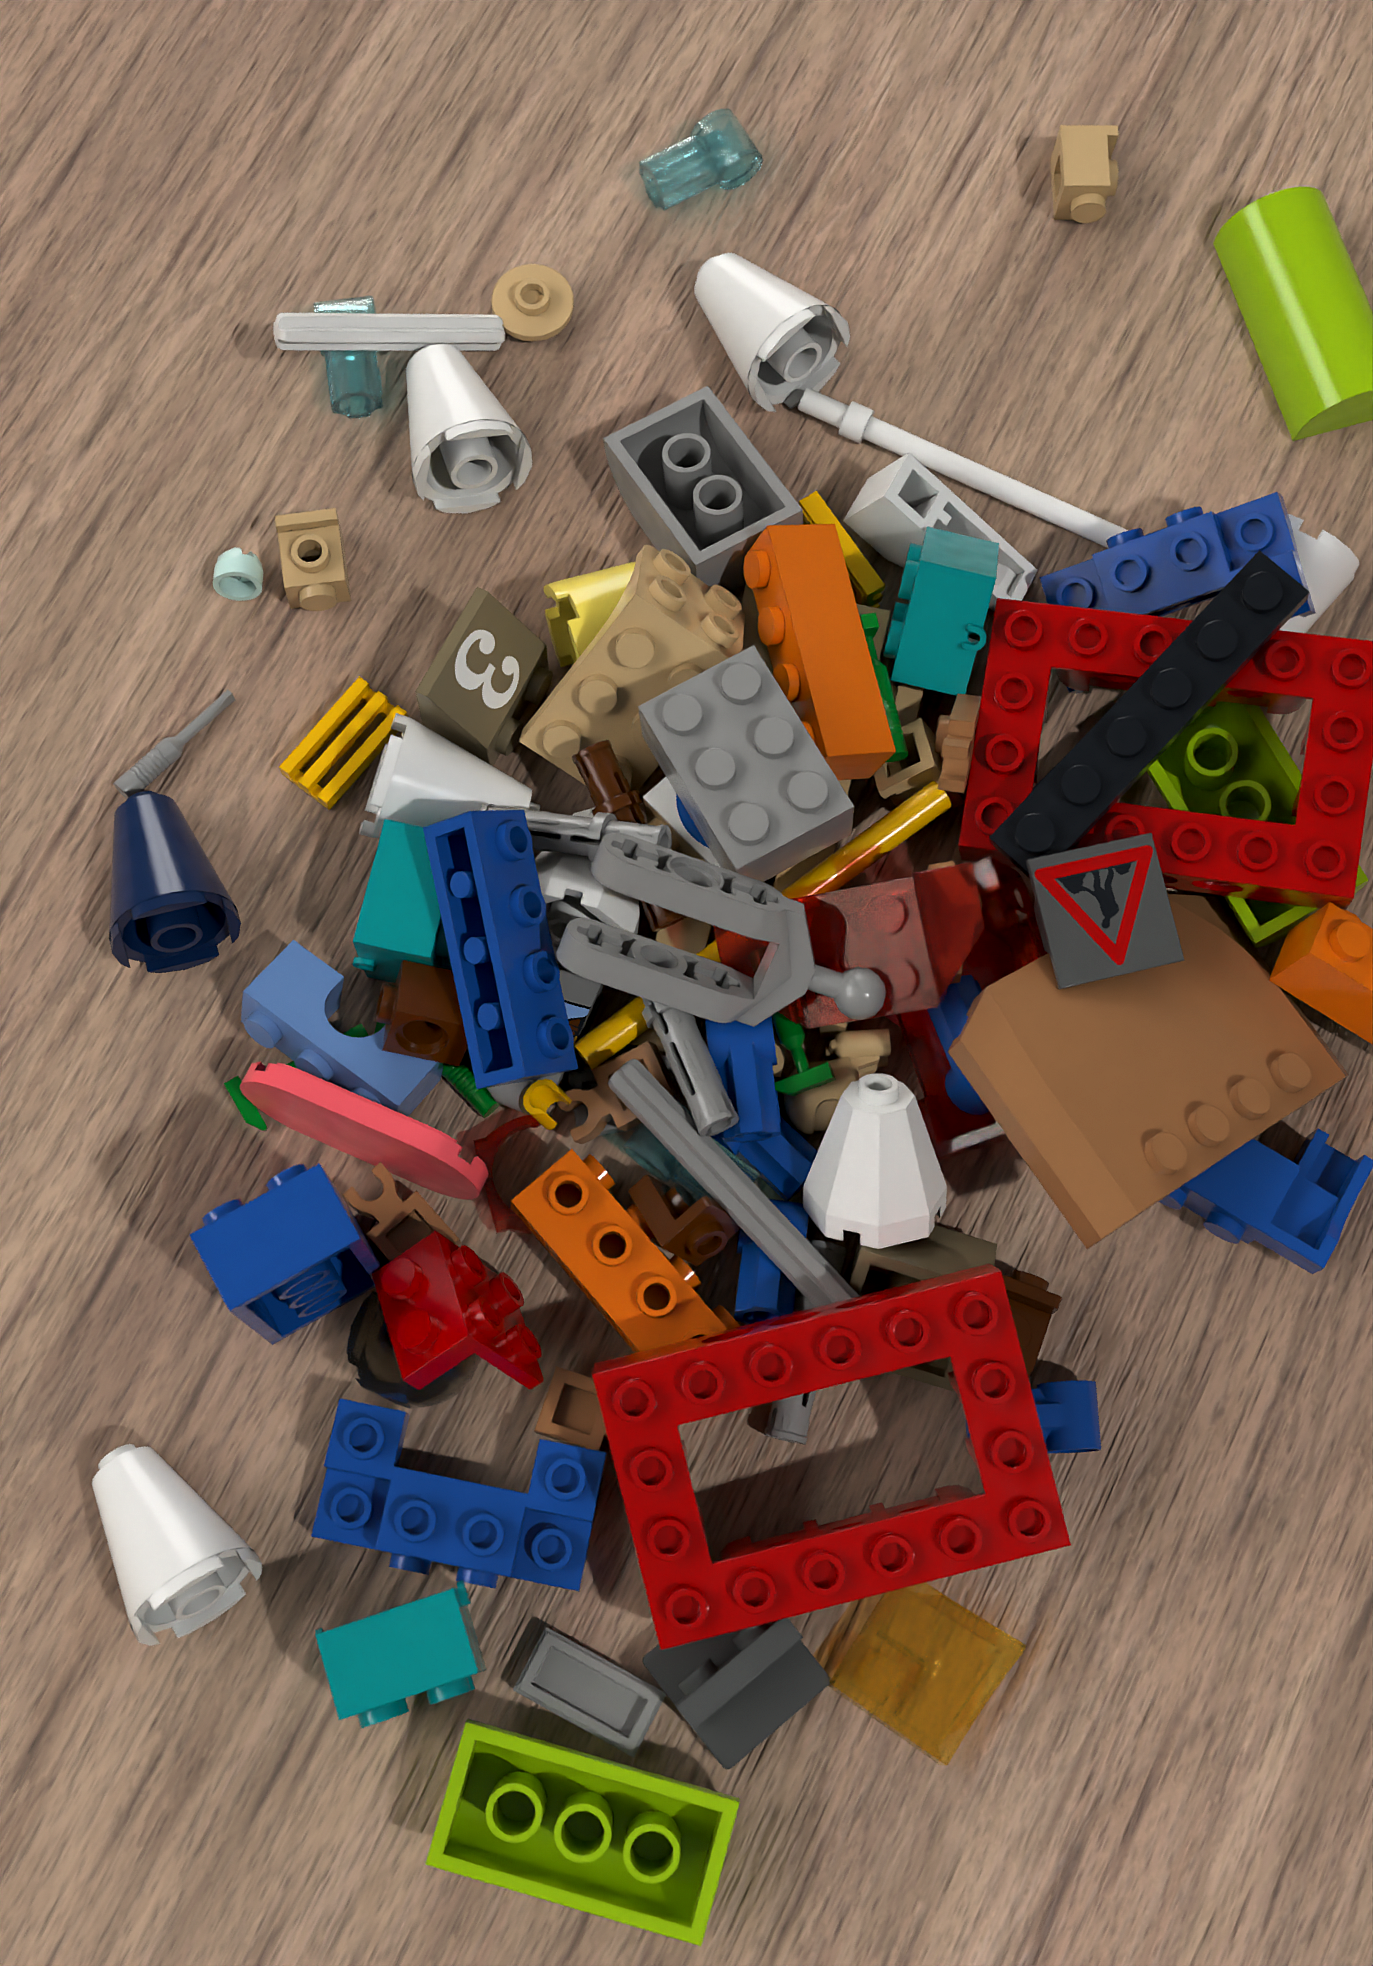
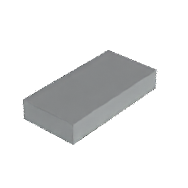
M548 1627L544 1629L513 1688V1691L632 1757H635L666 1696L664 1691Z

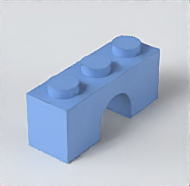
M293 940L243 991L241 1022L244 1024L245 1030L263 1047L270 1049L276 1047L295 1062L297 1069L409 1116L440 1081L444 1063L383 1051L385 1026L377 1033L361 1038L346 1036L334 1029L328 1022V1019L340 1007L344 976Z

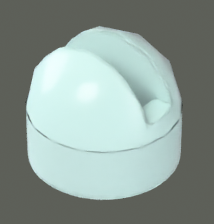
M234 547L218 557L214 567L213 588L219 595L231 600L247 601L261 594L263 568L262 563L254 553L242 554L241 548Z

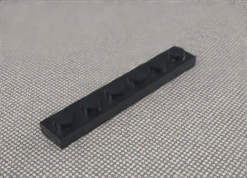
M1259 550L989 837L990 843L1029 878L1027 860L1072 850L1307 601L1310 592Z

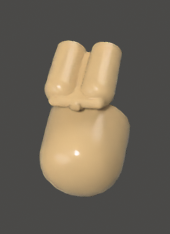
M888 1029L842 1031L836 1035L834 1040L829 1042V1047H825L824 1052L827 1061L808 1063L811 1069L828 1062L832 1067L836 1080L796 1096L783 1094L785 1114L789 1123L797 1131L804 1134L827 1131L840 1097L849 1084L853 1081H858L865 1075L875 1073L878 1067L888 1065V1055L891 1054V1041ZM795 1068L790 1072L788 1077L798 1074L797 1069Z

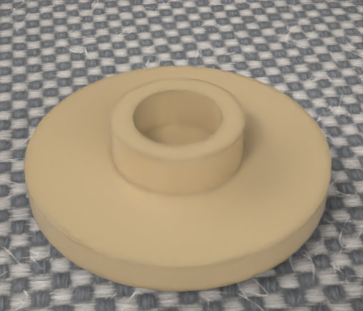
M540 264L521 265L506 272L497 281L491 298L493 315L501 317L504 331L510 336L524 341H542L557 335L569 323L574 308L573 292L568 281L558 271Z

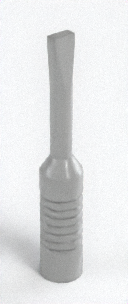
M226 690L179 734L162 739L150 752L135 763L130 770L126 771L113 783L116 789L126 799L135 793L142 792L165 769L181 757L183 747L190 739L235 701L232 692Z

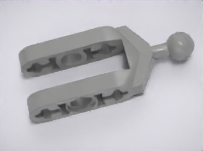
M609 833L602 838L590 867L593 877L605 887L618 893L749 938L770 942L754 978L722 963L587 918H576L569 921L556 951L557 960L561 965L580 977L719 1023L738 1021L754 1027L803 996L807 990L833 998L840 1012L850 1019L864 1020L877 1014L883 1007L886 996L885 984L879 975L869 968L854 967L840 973L815 964L804 903L784 897L778 890L762 881L622 833Z

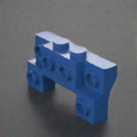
M1278 492L1217 514L1212 511L1204 514L1202 507H1193L1177 512L1165 519L1167 527L1147 535L1143 534L1141 528L1119 533L1107 539L1108 549L1092 554V559L1040 577L1047 604L1162 617L1214 599L1260 550L1309 591L1283 496ZM1310 593L1307 601L1291 618L1299 615L1306 617L1316 613ZM1068 688L1069 693L1079 694L1084 692Z
M1319 1128L1306 1137L1293 1162L1257 1140L1252 1139L1159 1202L1177 1210H1180L1182 1206L1188 1208L1206 1219L1203 1225L1208 1231L1227 1242L1238 1244L1242 1240L1249 1244L1255 1240L1302 1269L1314 1274L1324 1269L1334 1251L1351 1208L1373 1168V1159L1364 1155L1355 1161L1325 1143L1329 1134Z
M339 1398L324 1462V1467L327 1470L311 1537L392 1553L389 1567L429 1575L432 1562L458 1567L456 1581L463 1580L465 1583L496 1589L498 1576L500 1575L580 1592L607 1457L606 1452L539 1439L528 1493L398 1467L410 1415L405 1411Z

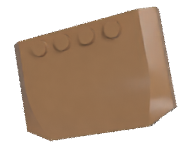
M1168 894L1184 961L1059 990L1050 954L1048 953L987 986L973 1000L966 1014L968 1019L960 1035L952 1042L948 1050L949 1055L1087 1250L1349 1076L1288 992L1269 981L1272 971L1215 896Z

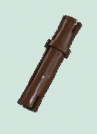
M610 740L592 744L572 756V760L576 764L596 807L592 810L593 816L598 812L611 813L616 816L618 821L647 824L639 807L643 804L641 795L638 790L632 791L619 766ZM640 900L652 932L665 929L688 917Z

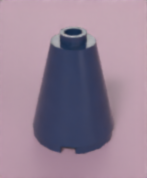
M153 791L135 793L122 803L114 814L109 941L112 954L121 965L130 968L129 959L145 962L147 972L151 973L181 971L211 961L219 956L217 948L219 943L230 935L233 944L239 937L241 921L238 910L176 802L166 795Z

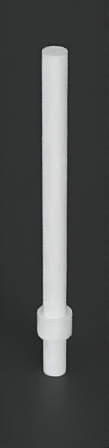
M808 387L802 395L798 410L838 427V435L859 444L865 439L900 456L911 453L927 468L1108 548L1107 539L1119 533L1129 531L873 417L874 410L852 401L848 406Z

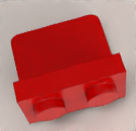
M435 1230L372 1274L401 1377L406 1383L420 1390L472 1354H476L530 1390L543 1383L544 1378L538 1363V1359L542 1356V1351L537 1339L524 1323L520 1307L524 1305V1298L520 1289L508 1274L504 1272L496 1274L482 1264L479 1257L470 1247L466 1245L458 1247Z

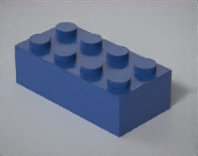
M320 1163L308 1170L305 1164H298L278 1173L267 1182L268 1192L244 1205L240 1199H235L216 1207L202 1218L204 1227L190 1234L229 1311L272 1345L375 1288L372 1274L382 1268L354 1214Z

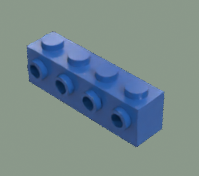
M469 811L423 827L476 1088L482 1089L525 1082L578 1069L573 1045V1033L567 1017L560 983L559 966L553 950L546 916V904L541 892L532 849L533 842L528 830L525 811Z

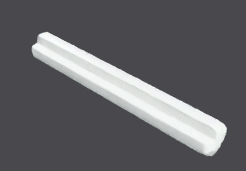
M280 313L277 315L273 325L275 343L277 348L281 350L419 351L423 347L432 344H448L456 347L459 351H496L500 349L501 343L505 340V331L502 326L503 321L501 317L483 314Z

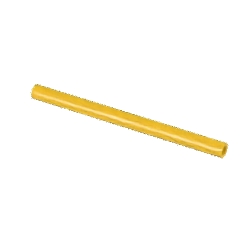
M931 781L780 893L786 898L804 903L805 912L807 913L950 808L951 801L944 790H938L939 784L937 782ZM727 931L695 955L732 968L767 941ZM636 997L573 1044L577 1053L591 1070L649 1029L642 1015L645 1005L641 997Z

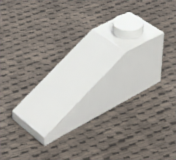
M907 453L869 477L843 520L886 560L903 568L910 543L922 545L927 526L999 543L997 577L988 607L995 611L997 598L1022 601L1038 571L911 453Z

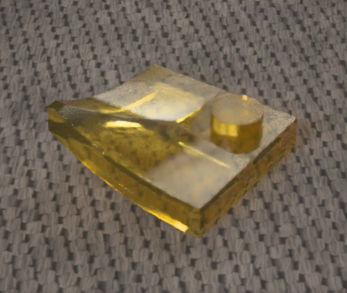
M922 1583L883 1593L831 1678L828 1687L939 1765L947 1766L994 1691L1022 1655L1026 1645L965 1609L929 1584Z

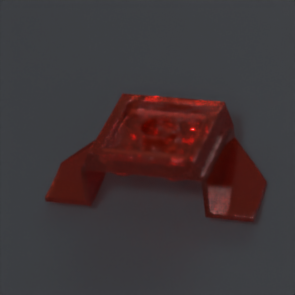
M973 862L912 873V877L792 899L804 903L815 964L840 973L854 967L869 968L877 973L885 984L886 996L883 1007L875 1016L867 1019L941 1007L947 994V988L985 929ZM713 925L721 963L754 978L770 942L749 938ZM807 990L803 996L778 1011L796 1024H802L807 1029L859 1020L850 1019L842 1014L833 998Z

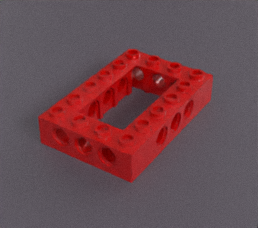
M997 598L958 844L961 860L1016 867L990 843L989 837L1033 791L1034 783H1037L1041 732L1048 714V689L1051 669H1056L1059 680L1066 687L1089 692L1090 686L1128 690L1193 620ZM1278 630L1208 705L1215 707L1217 701L1264 706L1267 707L1266 713L1281 715L1299 710L1306 702V699L1312 700L1308 727L1300 750V755H1304L1302 776L1291 815L1296 817L1295 825L1116 802L1072 850L1152 833L1166 888L1313 908H1322L1331 902L1337 907L1346 910L1354 899L1373 762V641Z
M990 1263L594 1364L592 1377L660 1650L1071 1545L1002 1272ZM950 1357L953 1371L948 1372L951 1387L959 1396L970 1435V1438L964 1440L967 1452L977 1466L984 1493L975 1495L969 1488L960 1485H948L936 1488V1496L885 1508L882 1502L869 1505L870 1513L819 1526L817 1520L814 1519L803 1522V1530L756 1542H751L750 1536L736 1539L728 1543L720 1551L717 1561H711L704 1529V1518L701 1506L698 1507L688 1467L687 1450L684 1440H681L678 1425Z

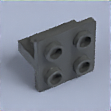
M788 1618L660 1650L658 1644L643 1657L644 1666L725 1769H731L830 1684L829 1675L801 1641L803 1636Z

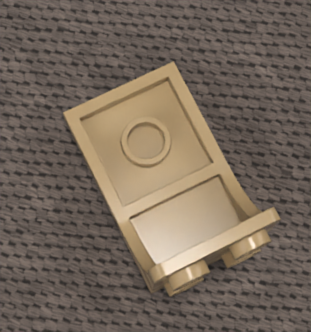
M644 545L636 556L633 574L615 609L595 638L522 729L519 742L585 784L576 764L572 760V756L592 744L610 740L619 766L632 791L638 790L659 765L642 737L638 706L742 651L745 614L742 611L740 602L727 589L719 585H712L710 587L691 574L687 563L672 551L667 549L658 551L650 545Z

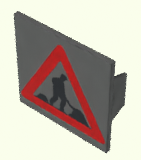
M1152 833L1026 861L1036 899L1033 905L1044 951L1050 954L1059 990L1184 961Z

